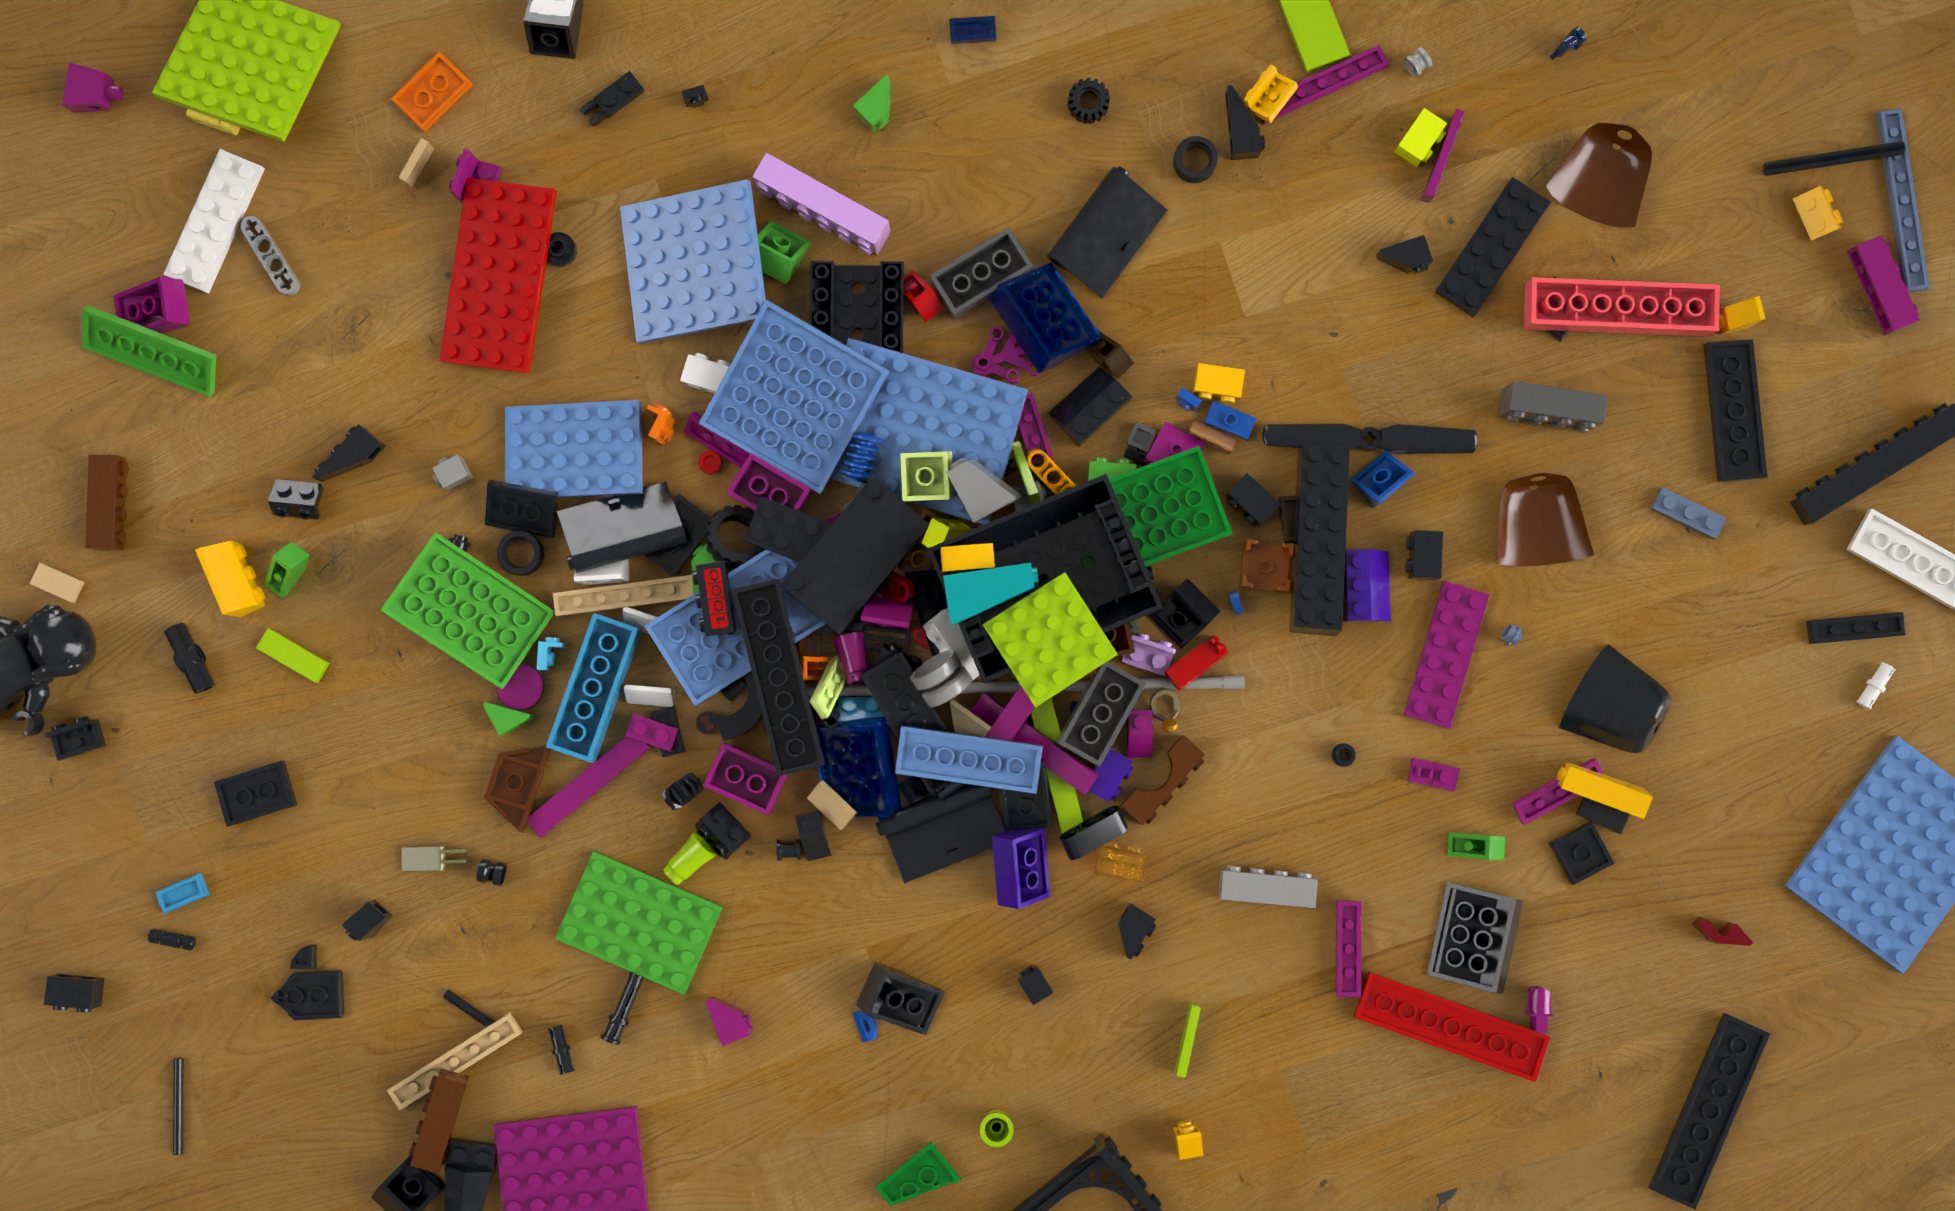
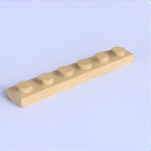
M692 575L553 593L555 616L686 600L694 595Z
M511 1012L393 1085L387 1092L400 1111L431 1091L429 1086L433 1075L438 1076L441 1068L460 1073L516 1038L523 1031Z

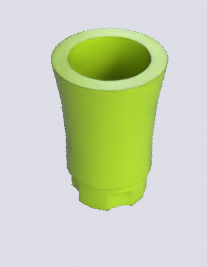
M693 832L682 848L669 860L663 871L672 882L679 885L706 862L714 858L716 853L705 839L701 838L698 833Z
M1001 1110L988 1112L981 1122L980 1135L989 1146L1002 1147L1013 1136V1124L1007 1114ZM997 1122L1001 1124V1127L996 1128L992 1127V1125Z

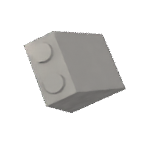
M960 459L950 465L951 470L946 472L973 523L985 519L1022 498L1020 493L975 459Z

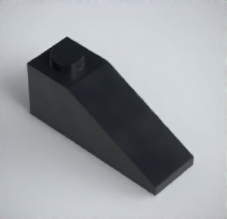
M1229 85L1225 91L1231 160L1259 158L1262 150H1265L1264 136H1260V128L1234 87Z

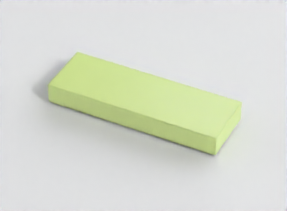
M838 655L831 657L809 701L821 719L829 717L846 682V676H844Z

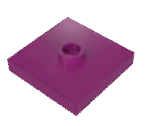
M1165 422L1144 462L1151 464L1200 446L1201 451H1203L1206 444Z

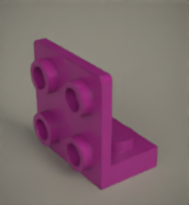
M464 148L463 153L457 159L456 175L452 176L450 180V193L462 204L467 178L498 181L502 168L478 160L470 150Z

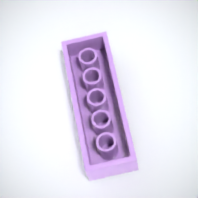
M768 153L765 154L752 176L760 195L767 199L772 197L778 200V204L786 210L790 211L792 208L798 211V215L806 221L810 222L811 219L816 221L822 230L828 233L832 230L839 234L838 238L848 244L853 242L859 245L858 249L867 255H871V253L878 255L891 233L889 220Z

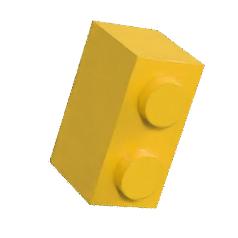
M1198 363L1193 395H1198V398L1202 400H1211L1213 397L1220 398L1223 403L1234 404L1235 401L1240 400L1242 395L1245 370Z

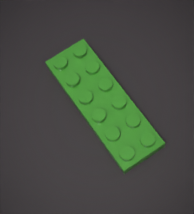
M87 305L82 309V348L208 397L215 393L216 354Z

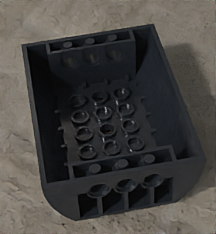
M1107 474L927 548L944 591L943 576L985 569L942 572L941 547L993 543L995 568L1031 563L1032 568H1037L1038 576L1046 574L1050 577L1051 581L1065 572L1104 633L1163 608ZM1084 556H1091L1094 559L1093 568L1084 569L1081 566V559ZM1034 582L1033 589L1007 600L1005 605L994 606L958 623L983 683L1012 672L983 627V624L1041 588L1037 582Z

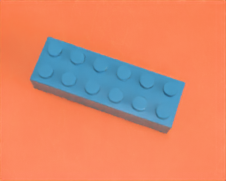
M593 613L546 744L547 748L587 762H596L643 629Z

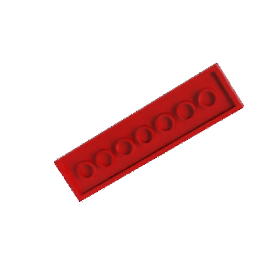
M1369 971L1353 1016L1533 1082L1537 1080L1551 1038L1548 1035L1540 1034L1534 1030Z

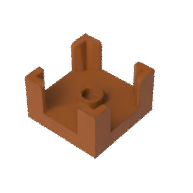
M1250 539L1244 541L1239 588L1278 593L1289 592L1290 580H1288L1294 544L1282 543L1281 545L1259 543L1258 540Z

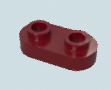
M892 572L879 587L878 592L899 603H904L914 598L915 587L909 579Z

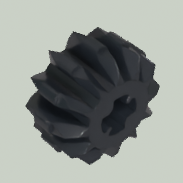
M688 773L664 789L662 796L672 810H677L701 794L703 786L698 777L693 773Z

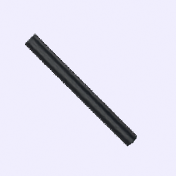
M184 1058L173 1059V1155L183 1154Z

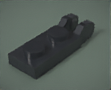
M628 71L595 96L594 100H590L582 106L580 112L583 115H588L597 107H600L602 111L597 112L589 119V124L592 127L596 126L607 117L608 119L645 90L634 75Z

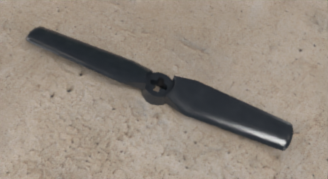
M1266 424L1262 431L1263 442L1267 446L1300 448L1303 443L1350 447V449L1359 447L1363 451H1372L1379 448L1394 454L1474 453L1478 443V436L1475 430L1396 424L1379 430L1374 427L1359 429L1346 424ZM1368 433H1370L1371 438L1375 439L1370 445H1367V441L1363 440V437H1366Z

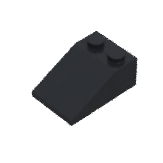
M875 962L856 1006L865 1015L926 1035L945 992L902 971Z

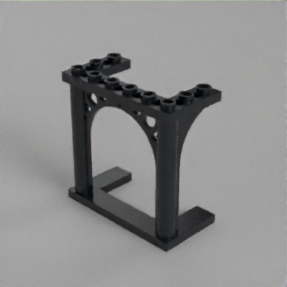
M1101 1133L1094 1138L1095 1144L1012 1211H1047L1069 1193L1086 1187H1100L1111 1190L1127 1200L1134 1211H1162L1160 1208L1162 1203L1154 1193L1150 1195L1145 1187L1148 1185L1139 1174L1135 1176L1130 1170L1133 1167L1125 1155H1119L1118 1147L1111 1137L1105 1138ZM1108 1165L1113 1172V1176L1109 1182H1103L1100 1172L1104 1166ZM1095 1169V1180H1088L1086 1177L1092 1175L1091 1171ZM1118 1173L1120 1174V1182L1122 1184L1125 1183L1122 1188L1117 1187L1115 1184L1118 1179ZM1137 1198L1139 1202L1138 1204H1133L1132 1200Z

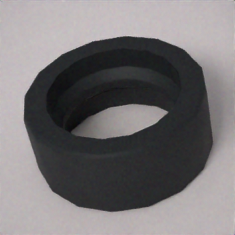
M1191 136L1184 139L1177 146L1173 157V167L1177 175L1189 183H1201L1207 180L1214 173L1218 162V152L1214 144L1201 136ZM1199 147L1207 152L1209 164L1204 171L1193 173L1184 167L1182 156L1188 148Z
M513 531L505 535L499 542L497 558L501 567L507 572L519 576L530 575L536 572L542 565L544 547L533 534L524 531ZM517 540L528 541L534 548L533 560L525 567L514 566L510 563L507 556L509 546Z

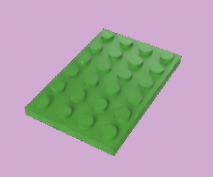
M436 532L380 610L383 614L501 690H503L555 613L554 610Z
M593 851L555 939L685 995L723 906Z

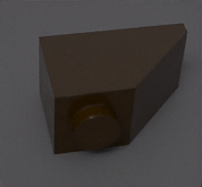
M1097 329L1080 345L1106 372L1117 379L1134 364L1122 345Z

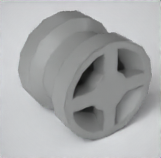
M1421 47L1417 48L1412 56L1408 55L1403 59L1406 69L1414 77H1418L1421 75L1422 70L1429 69L1433 65L1429 54Z

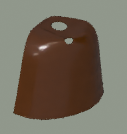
M1597 123L1588 128L1578 139L1560 167L1546 184V188L1562 205L1588 219L1620 228L1635 227L1652 162L1651 146L1631 126L1615 123ZM1621 130L1627 131L1632 135V138L1623 139L1618 136L1617 132ZM1613 144L1619 145L1620 149H1613Z
M1537 473L1510 480L1504 486L1499 505L1497 564L1517 567L1550 565L1581 560L1595 555L1576 490L1572 481L1567 476ZM1535 477H1546L1543 480L1531 481V479ZM1530 486H1538L1536 490L1530 489Z

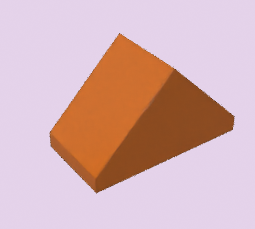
M801 656V667L805 681H820L831 657Z

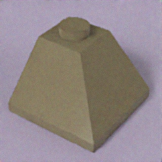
M952 699L950 706L955 733L985 737L991 726Z

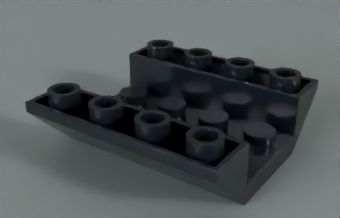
M810 261V325L844 345L847 344L848 338H851V334L855 329H861L864 332V337L859 341L903 353L904 261H880V266L835 265L834 261ZM855 284H862L865 287L861 295L852 293V287Z

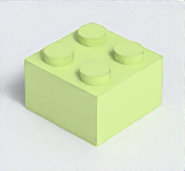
M952 451L900 453L902 501L954 499V486L946 473L951 470L950 465L953 463Z

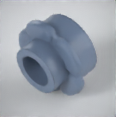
M1510 624L1505 628L1500 639L1506 642V646L1510 644L1515 645L1522 637V633H1520L1521 627Z

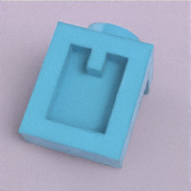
M545 637V642L538 641L537 670L551 671V666H554L555 653L552 652V648H566L565 643H560V638Z

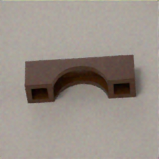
M1184 735L1166 753L1171 766L1167 781L1161 787L1151 791L1135 788L1120 805L1141 825L1145 822L1150 824L1157 816L1156 809L1160 805L1166 806L1173 798L1171 792L1176 787L1182 788L1189 778L1186 775L1192 769L1196 771L1204 763L1202 757L1205 754Z

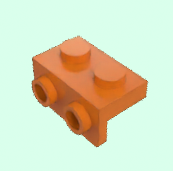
M648 404L646 409L653 416L657 417L648 436L656 443L664 446L666 442L669 443L674 435L675 430H673L676 421L671 417L672 413L667 408L656 404L655 407Z

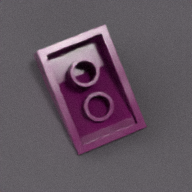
M160 276L114 295L117 317L158 333L175 331L190 325L184 282L181 279Z
M875 592L864 606L861 621L865 625L911 631L915 603L910 601L899 603Z

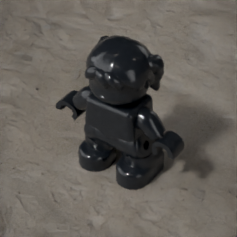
M51 604L35 611L22 624L18 620L0 616V715L17 705L25 696L23 703L25 711H19L11 718L14 721H24L25 718L28 720V728L23 731L24 737L38 735L43 730L44 718L38 712H42L50 697L48 684L54 680V677L76 675L86 669L94 660L97 647L96 637L93 629L84 617L74 611L65 610L59 605Z

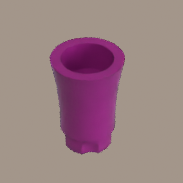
M854 632L834 638L832 641L837 650L847 684L863 683L864 681L860 674L869 669L864 632Z

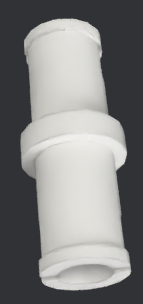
M1881 662L1872 679L1867 680V687L1856 703L1871 710L1879 694L1884 693L1886 690L1885 685L1896 669Z

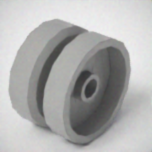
M953 649L933 656L918 667L910 677L917 690H924L922 697L929 707H936L951 700L971 683L972 677L966 668L958 667L961 661Z

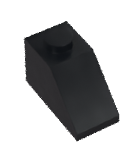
M1424 235L1380 249L1376 254L1378 260L1405 273L1413 271L1415 274L1422 273L1428 270V266L1433 262Z
M817 810L795 816L800 839L808 861L832 856L821 811Z

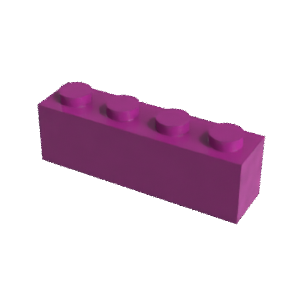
M1882 235L1847 251L1884 335L1920 321L1918 309L1910 299L1909 289L1903 283L1899 274V266L1893 261L1890 254V246Z

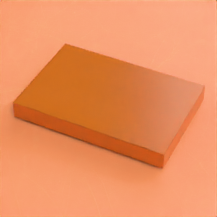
M439 51L391 100L425 133L473 84Z

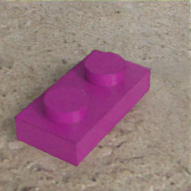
M633 714L626 736L671 751L679 729Z

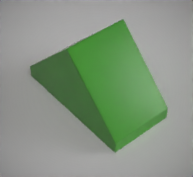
M484 702L483 707L499 736L509 734L535 717L531 713L491 702Z

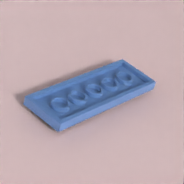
M901 726L895 773L1036 794L1043 745Z

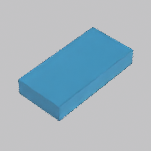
M202 873L155 892L163 914L210 895Z

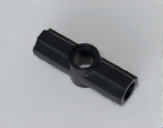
M181 622L167 628L164 633L175 653L173 660L178 669L185 673L194 694L205 692L215 686L204 663L206 662L205 654L200 646L194 643L186 624Z

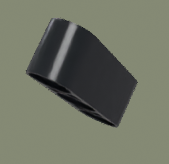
M1111 806L1064 832L1060 836V840L1068 858L1076 860L1122 835L1128 830V826L1119 806Z

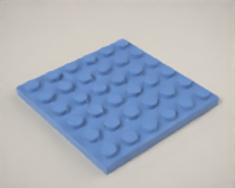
M746 179L620 207L637 343L642 344L755 321L766 299L751 181Z
M766 300L699 424L821 494L851 442L852 435L856 433L890 371Z

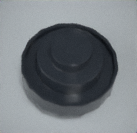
M562 232L552 233L550 235L547 262L555 267L570 265L577 255V246L574 240L568 234Z

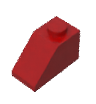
M914 270L904 276L903 296L925 322L935 317L938 312L944 309L932 288Z

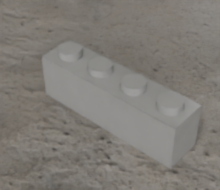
M1227 866V870L1220 869L1219 899L1316 908L1318 879L1312 878L1311 873L1297 872V876H1288V871L1274 870V874H1265V869L1250 868V872L1241 871V867Z

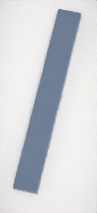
M1902 108L1879 111L1876 113L1880 144L1903 141L1906 147V151L1902 155L1882 158L1901 279L1907 285L1909 293L1927 291L1930 289Z

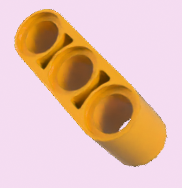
M1033 448L1027 452L1026 461L1028 466L1055 494L1063 492L1066 488L1076 486L1044 451L1039 448ZM1041 454L1043 456L1042 463L1036 466L1032 465V456ZM1051 471L1059 473V477L1055 482L1047 480V475Z

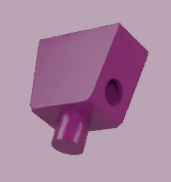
M69 63L62 105L75 113L108 111L111 99L122 100L124 92L121 86H113L114 80L106 73Z

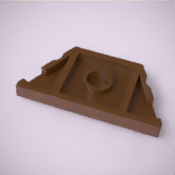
M546 745L499 753L484 796L486 801L522 833L525 831L551 749L547 748Z

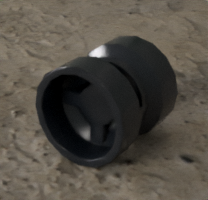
M482 859L477 870V882L486 883L488 881L492 882L493 885L502 886L506 876L507 864L502 862L492 863L488 859Z

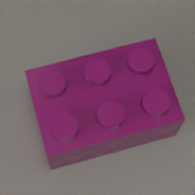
M751 453L726 492L729 497L751 508L753 511H756L760 498L764 497L800 512L813 493L809 487Z
M722 743L703 786L761 813L770 815L789 774L778 777L775 764L728 743Z

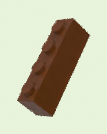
M89 455L85 548L93 550H123V545L126 543L124 521L127 519L125 498L128 495L126 475L129 471L128 463L124 457L118 455Z
M442 1068L438 1076L433 1075L429 1089L433 1090L431 1098H426L422 1112H425L426 1115L424 1121H419L415 1133L419 1135L417 1143H412L409 1156L413 1157L410 1166L439 1173L469 1079L468 1075Z

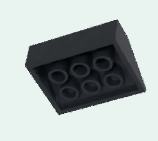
M1447 882L1427 975L1503 994L1523 900Z

